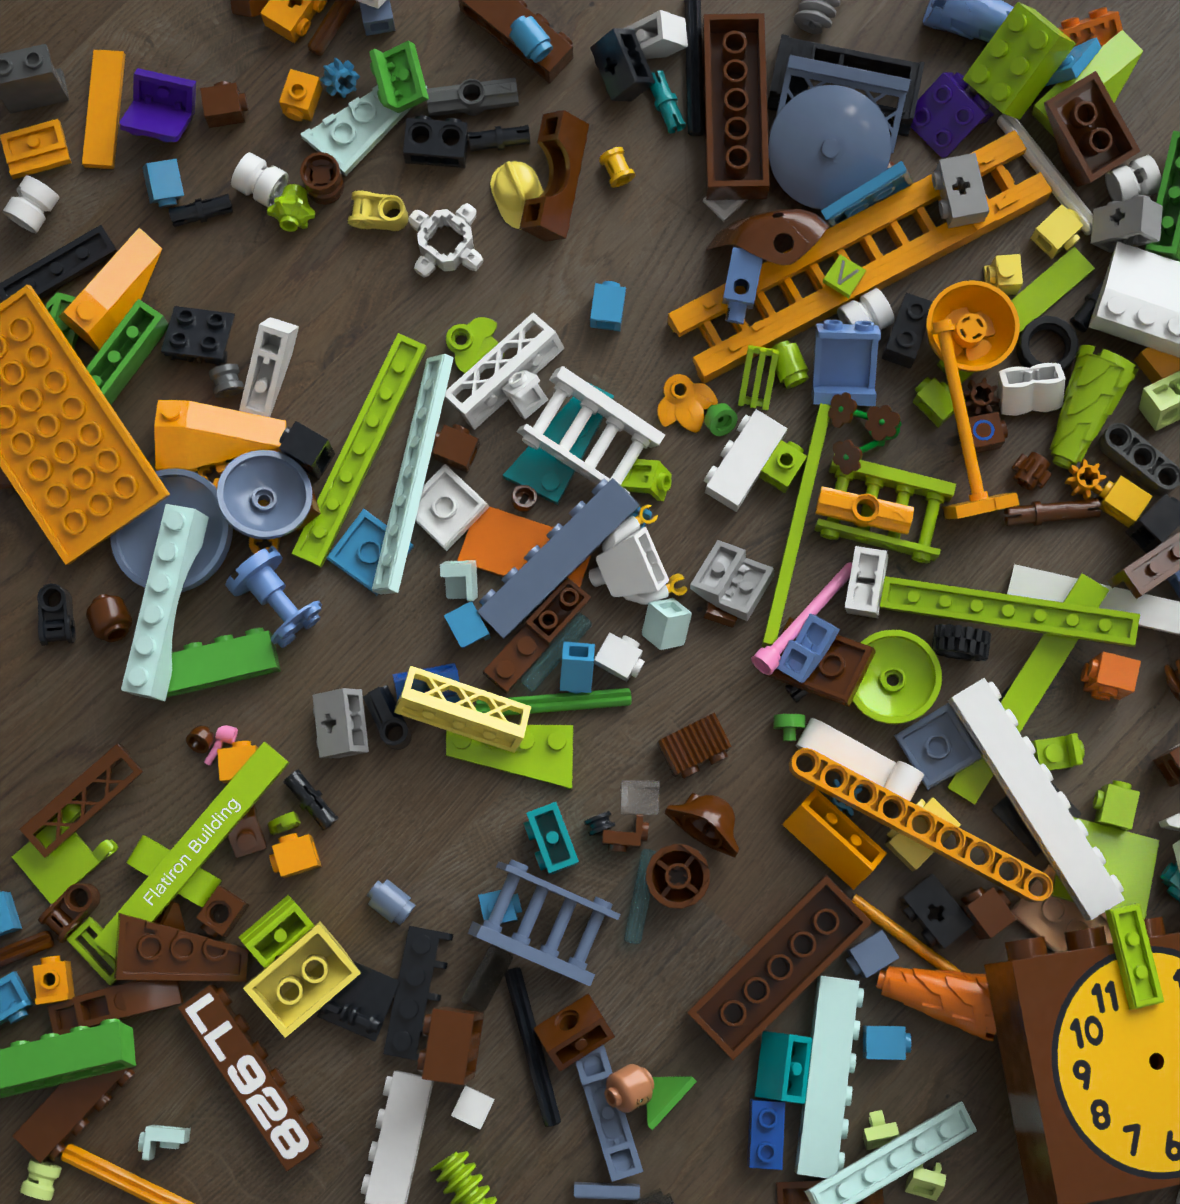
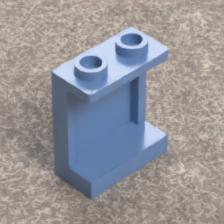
M825 320L824 324L816 323L811 392L813 404L831 405L834 395H842L844 392H848L851 395V399L856 401L857 406H876L875 380L878 341L881 339L878 325H874L871 321H856L855 325L843 324L839 320Z

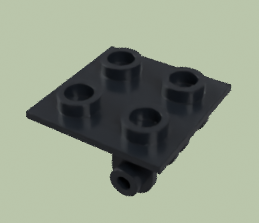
M174 306L161 353L170 357V360L187 361L188 359V362L192 363L195 357L199 364H202L203 359H205V363L215 364L216 366H220L221 363L226 364L228 352L225 349L235 313Z
M353 961L361 974L323 1005L317 1017L376 1042L400 981Z

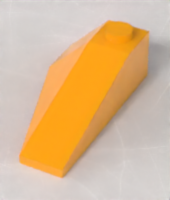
M138 228L58 318L95 351L99 352L138 299H142L162 248L143 230Z
M158 400L154 424L155 469L159 471L177 468L196 472L198 467L216 463V466L227 464L226 460L235 459L251 451H281L279 439L286 429L287 423L285 420L193 401Z

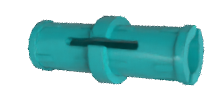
M657 71V77L653 72L652 75L656 83L650 89L656 100L654 106L657 111L661 112L668 128V133H675V127L679 132L686 127V123L676 104L678 98L675 93L671 92L664 71Z

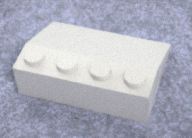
M1117 241L1089 327L1180 358V262Z

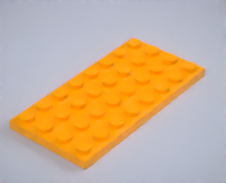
M26 285L0 303V467L65 565H70L169 497L170 493L32 286Z

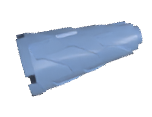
M930 0L923 17V25L971 40L976 38L989 42L1014 7L1002 0Z

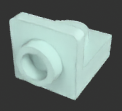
M161 1125L146 1126L145 1132L140 1133L138 1151L143 1152L142 1160L149 1161L154 1159L157 1141H160L159 1147L179 1149L180 1143L189 1142L191 1128Z

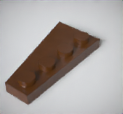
M118 913L114 972L116 980L246 982L248 949L246 947Z

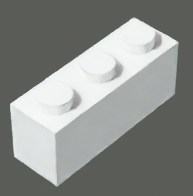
M757 409L751 417L746 414L737 428L740 435L735 442L729 440L721 452L720 456L724 459L720 466L717 468L713 465L704 479V482L707 483L705 493L737 512L759 478L760 472L780 440L784 439L788 428Z

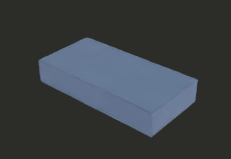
M574 1182V1197L640 1199V1184Z

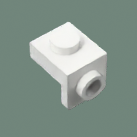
M525 369L511 376L508 381L509 383L501 388L520 417L524 419L528 418L548 401V398L538 385L540 382L538 376Z

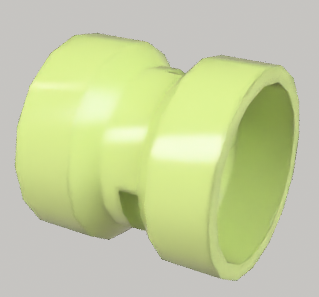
M30 1159L27 1167L29 1175L22 1182L20 1193L36 1199L52 1200L55 1191L53 1183L55 1179L59 1178L62 1167L48 1161L39 1163L36 1159Z

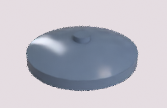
M839 85L813 87L793 97L776 116L768 138L769 164L776 181L790 197L805 206L823 210L887 170L891 156L889 128L879 108L862 93Z
M177 468L156 471V474L170 493V496L110 536L111 547L115 560L125 575L133 582L146 588L165 505L170 504L193 508L205 514L209 519L203 545L186 576L181 591L185 592L207 581L222 565L231 545L233 527L227 523L219 510L217 487L212 482L189 470Z

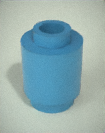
M521 16L511 24L510 28L512 31L509 37L527 59H532L534 63H537L552 51L553 46L550 44V37L533 16L527 18Z

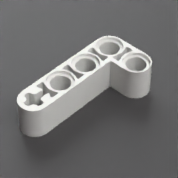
M810 718L796 744V747L799 749L809 748L815 750L908 801H911L924 777V774L915 767L902 761L896 763L815 718Z

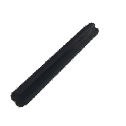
M684 0L688 47L686 48L688 134L690 136H702L704 134L701 0Z
M520 967L506 970L504 975L545 1127L560 1124L561 1118L541 1042L534 1030L536 1023Z

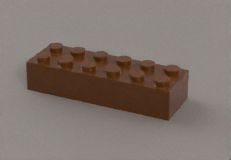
M764 13L704 14L702 47L706 200L767 199L770 184Z
M826 875L695 1002L686 1013L731 1060H734L873 922Z
M440 1007L433 1008L431 1014L425 1015L423 1035L428 1036L427 1048L420 1049L417 1070L423 1071L422 1079L465 1085L475 1077L485 1012Z

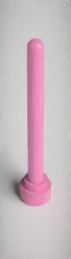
M852 562L844 565L771 646L760 648L751 660L760 672L771 675L779 666L780 654L785 650L789 641L794 640L799 635L809 614L817 615L850 579Z

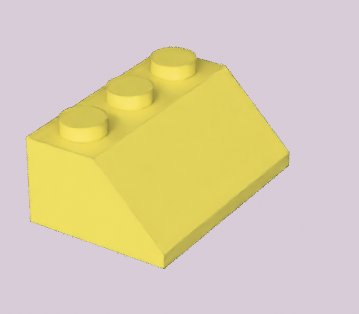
M319 921L269 966L246 983L243 989L286 1038L360 975L361 972L338 941Z

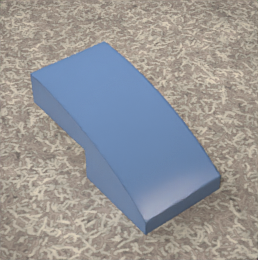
M810 613L796 640L789 641L779 660L777 669L804 683L823 659L840 629Z

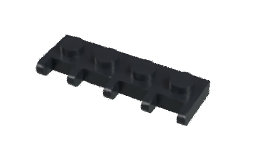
M409 926L398 978L400 983L395 993L383 1054L418 1061L419 1054L417 1052L421 1032H423L428 999L441 1000L440 994L429 993L434 967L447 969L448 965L446 962L436 961L440 938L445 941H452L454 934Z

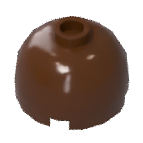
M673 844L662 847L652 856L646 868V883L649 893L658 903L668 908L683 909L694 905L705 895L710 883V871L706 859L698 850L684 844Z

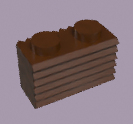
M715 713L657 742L672 775L676 777L681 774L683 779L699 772L698 765L708 760L711 765L728 757L726 751L732 747Z

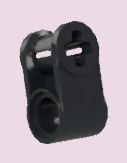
M46 584L39 590L37 596L39 615L38 636L42 646L54 641L67 640L68 643H74L76 640V627L73 618L72 596L68 590L57 584ZM54 592H60V603L55 607H51L49 605L50 595Z

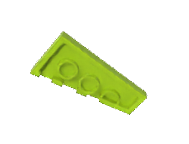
M527 725L524 738L515 753L446 730V756L572 789L573 725Z

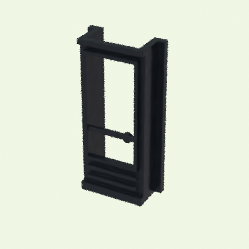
M781 35L767 109L777 111L787 59L789 55L911 79L898 130V135L909 136L925 62L920 61V63L789 38V35ZM791 76L789 89L795 97L807 90L808 84L804 78ZM788 94L786 98V103L791 100ZM877 104L885 117L896 110L894 107ZM894 116L888 120L891 127L893 125Z

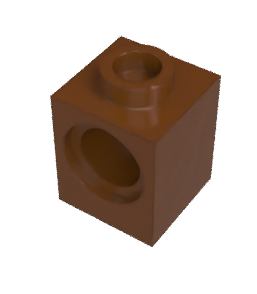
M218 886L196 918L203 922L200 928L212 937L217 938L219 934L228 937L249 904L225 887ZM220 905H225L229 912L227 920L223 923H218L214 919V911Z

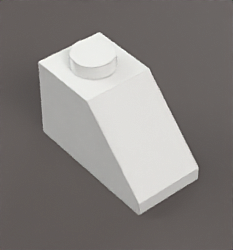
M662 10L623 28L634 29L646 59L668 57L688 47L685 18Z

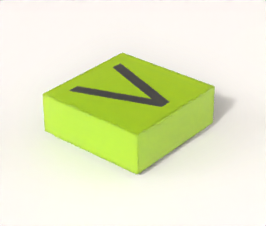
M840 254L824 277L823 283L849 299L866 270Z

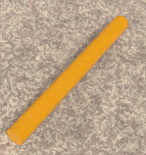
M858 894L853 896L851 901L871 921L938 970L961 972L959 968Z

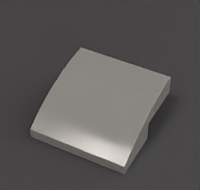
M717 540L691 582L690 589L716 607L748 621L774 577V568L746 558V550Z

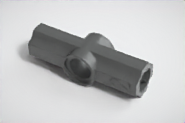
M516 78L483 82L477 79H467L460 85L427 89L429 117L457 113L475 116L488 109L519 106ZM472 93L480 96L475 101L465 99L467 95Z

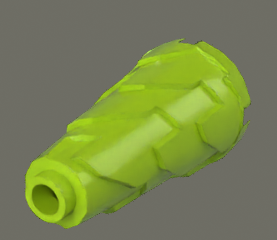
M1081 345L1076 354V362L1065 392V401L1058 419L1057 430L1049 448L1052 450L1050 455L1054 457L1052 462L1065 469H1070L1071 465L1076 466L1078 461L1081 463L1092 441L1103 428L1109 415L1114 412L1128 385L1135 379L1138 368L1135 369V364L1116 353L1103 349L1101 353L1093 354L1096 346Z

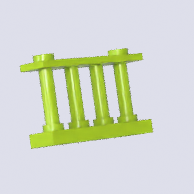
M832 458L829 472L834 473L837 478L836 490L847 492L849 481H853L854 478L865 481V485H867L866 494H871L878 498L879 490L883 489V486L896 489L895 492L898 493L896 503L908 506L910 496L914 494L926 496L928 504L919 542L914 543L900 539L901 533L892 531L888 532V536L870 532V526L857 528L839 524V519L828 517L827 520L818 518L814 531L821 532V537L830 540H838L841 537L912 555V560L921 563H930V560L935 561L939 557L941 549L930 547L940 504H944V501L949 502L952 499L956 488L955 483L864 460L859 461L861 464L859 470L852 471V473L846 475L841 472L839 465H836ZM863 504L861 516H872V510L868 505Z

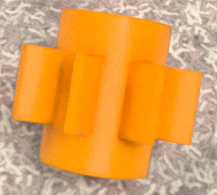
M1084 459L1080 463V469L1074 465L1068 469L1073 476L1067 478L1065 484L1071 485L1073 489L1072 496L1077 493L1083 494L1084 500H1087L1091 496V490L1095 494H1099L1103 490L1098 483L1104 481L1106 475H1100L1098 470L1099 463L1094 466L1088 465L1087 460ZM1083 474L1085 479L1091 480V482L1088 485H1086L1085 480H1080V477Z

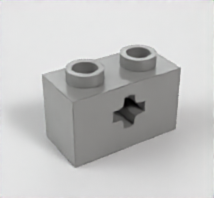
M976 153L940 159L935 171L932 172V182L934 189L940 191L939 212L941 218L946 219L948 228L984 222L989 213V207Z
M1135 195L1130 200L1122 202L1112 201L1108 202L1106 206L1095 208L1093 210L1091 244L1111 253L1114 252L1117 241L1133 247L1160 241L1163 206L1152 201L1149 196Z
M341 688L312 695L319 758H342L369 752L362 689Z

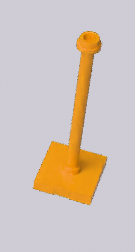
M951 319L932 323L933 329L931 333L932 335L938 334L971 494L968 495L969 501L943 507L945 519H959L1018 506L1017 493H1002L988 496V492L983 489L950 334L951 330H955V326L952 325Z

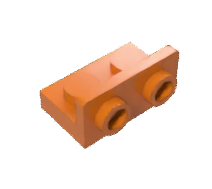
M1107 7L1090 11V17L1080 21L1079 17L1066 19L1061 22L1062 27L1058 28L1076 43L1075 46L1097 37L1101 47L1123 30L1119 11H1107Z

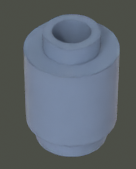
M388 879L384 883L378 880L367 894L371 899L368 905L390 923L396 922L398 925H401L416 906L410 901L411 897Z

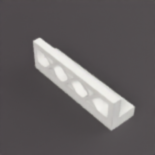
M533 312L445 392V399L462 414L467 424L475 430L508 400L501 388L509 383L508 381L511 376L524 369L536 375L565 348L557 333ZM534 325L542 330L535 338L525 339L526 332ZM518 348L517 354L512 359H502L503 353L507 349ZM495 368V373L491 378L480 380V374L485 369ZM472 388V395L463 403L455 397L463 389Z

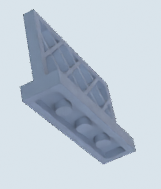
M794 55L788 56L776 116L784 107L787 94L791 99L794 97L789 89L791 76L804 78L810 88L830 83L850 87L854 90H864L867 97L878 108L879 106L876 101L885 95L899 97L896 110L887 117L884 116L891 133V153H894L905 98L911 79ZM809 79L821 82L813 86ZM870 92L880 93V95L873 98ZM894 116L893 125L891 127L888 120Z

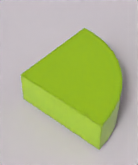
M294 811L267 823L270 834H273V836L296 828L301 824L298 814Z

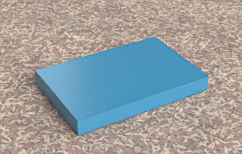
M900 161L824 208L821 212L832 227L912 185L914 182L905 165Z

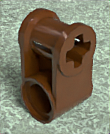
M73 884L41 914L38 921L42 925L46 924L58 935L57 940L60 943H64L97 908L101 898L100 892L92 884ZM81 889H84L88 894V902L83 907L76 901L77 893Z

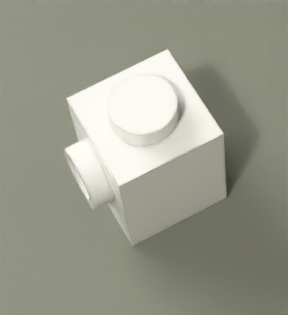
M609 632L594 659V664L627 682L630 676L635 678L638 676L645 661L640 659L643 650L638 648L640 644L626 635H623L621 639Z

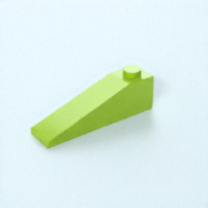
M1121 30L1102 46L1076 79L1057 83L1035 103L1032 115L1054 137L1044 102L1094 71L1098 73L1115 103L1140 59L1143 50Z

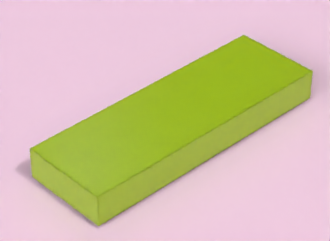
M1140 903L1105 910L1129 1010L1163 1003L1164 998Z

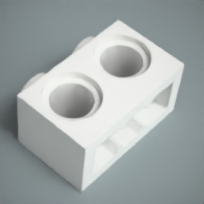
M855 546L845 602L847 614L878 618L889 558L887 551Z

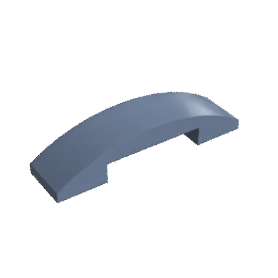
M603 1044L575 1063L612 1182L641 1173L643 1169L626 1114L619 1111L616 1107H611L605 1098L606 1079L613 1072Z

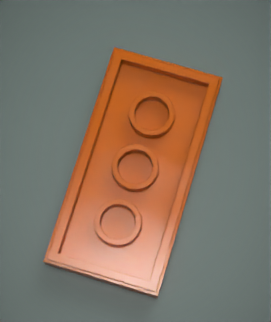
M489 507L468 529L457 561L476 560L477 569L504 577L514 567L519 571L527 563L524 559L525 555L536 545L542 548L550 540L546 535L554 527ZM592 554L568 577L580 588Z

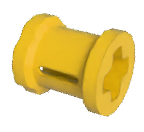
M623 147L610 149L599 157L600 164L605 165L611 178L609 183L614 188L629 183L636 176L634 170L629 169L625 161Z

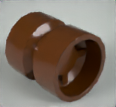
M324 152L312 153L304 159L301 164L300 175L310 199L324 205L338 200L344 191V181L336 159Z

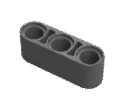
M1114 423L1100 436L1098 445L1102 453L1151 493L1157 496L1168 495L1180 485V468L1124 423ZM1109 434L1118 435L1122 440V445L1116 446L1112 444ZM1134 454L1143 455L1146 459V465L1137 464L1134 460ZM1159 473L1168 475L1171 481L1169 486L1159 481Z

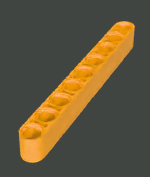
M801 748L790 758L789 770L797 779L1025 901H1044L1052 894L1053 882L1047 874L815 750ZM799 756H807L812 760L813 768L811 771L802 772L798 769L796 760ZM828 771H835L841 776V785L839 787L833 788L827 785L825 775ZM857 786H863L868 789L870 798L867 803H861L855 799L854 790ZM891 801L897 805L899 812L896 818L891 819L885 816L883 813L885 802ZM914 817H922L926 821L927 830L924 834L916 833L913 830L912 820ZM944 832L952 833L956 838V845L951 850L943 847L941 843V836ZM974 847L980 848L985 854V860L981 865L974 864L970 859V852ZM1002 863H1008L1014 870V875L1009 881L1004 880L999 874V868ZM1033 878L1038 879L1042 883L1043 890L1039 896H1034L1029 891L1028 885Z

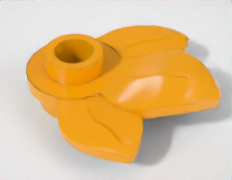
M676 374L670 376L664 384V397L658 404L657 415L663 427L669 426L677 420L685 429L697 433L700 431L704 421L703 409H708L711 405L718 404L714 392L706 384L693 383L689 377L683 374ZM677 384L684 386V393L681 396L677 395L674 391Z

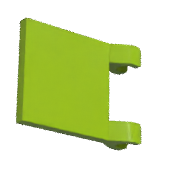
M81 804L67 805L63 810L62 823H72L81 816ZM47 825L36 835L46 848L56 840L57 826ZM62 826L61 835L70 827ZM75 832L47 858H44L30 841L15 853L12 858L49 903L53 904L68 887L79 883L100 863L118 850V845L112 839H107L101 842L92 852Z

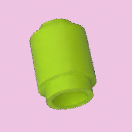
M786 340L772 347V349L779 350L775 372L780 383H784L786 388L790 389L801 385L809 379L807 375L809 369L797 343L790 344Z

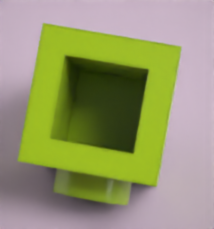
M780 440L762 468L759 478L786 493L804 465L807 455L803 454L804 450L796 443L791 441L786 443Z
M1113 780L1112 784L1102 786L1101 790L1096 791L1093 800V808L1097 809L1094 823L1124 831L1131 830L1140 792L1131 790L1132 785L1122 781Z

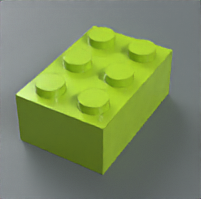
M1017 2L965 74L963 80L1000 112L1020 120L1076 43L1035 9Z

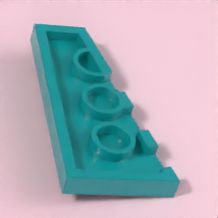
M592 385L611 399H614V395ZM572 397L553 418L543 435L559 445L582 408L580 406L581 401ZM599 413L591 415L570 449V453L582 460L604 418ZM528 446L502 476L518 486L528 485L532 487L538 496L558 505L576 471L542 448L534 449Z

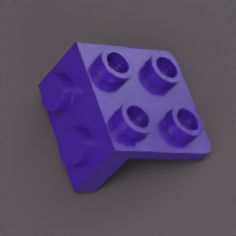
M137 68L133 76V101L119 122L120 130L136 136L144 135L157 138L163 142L179 141L195 114L196 81Z
M943 72L917 100L915 115L911 128L940 157H948L978 124L986 123L994 115L989 109L991 106L989 101L979 93L975 95L968 88L969 84L963 80L964 76L958 72L955 74L953 72Z

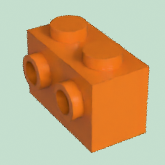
M1103 651L1092 658L1089 663L1084 664L1081 673V681L1085 682L1083 691L1090 692L1092 698L1101 701H1110V698L1121 700L1135 691L1141 661Z

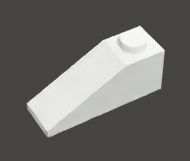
M271 317L259 324L239 411L265 417L271 416L292 357L299 326Z

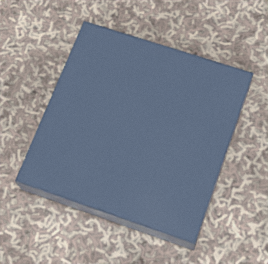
M949 703L894 735L912 766L924 774L921 781L928 791L983 758Z

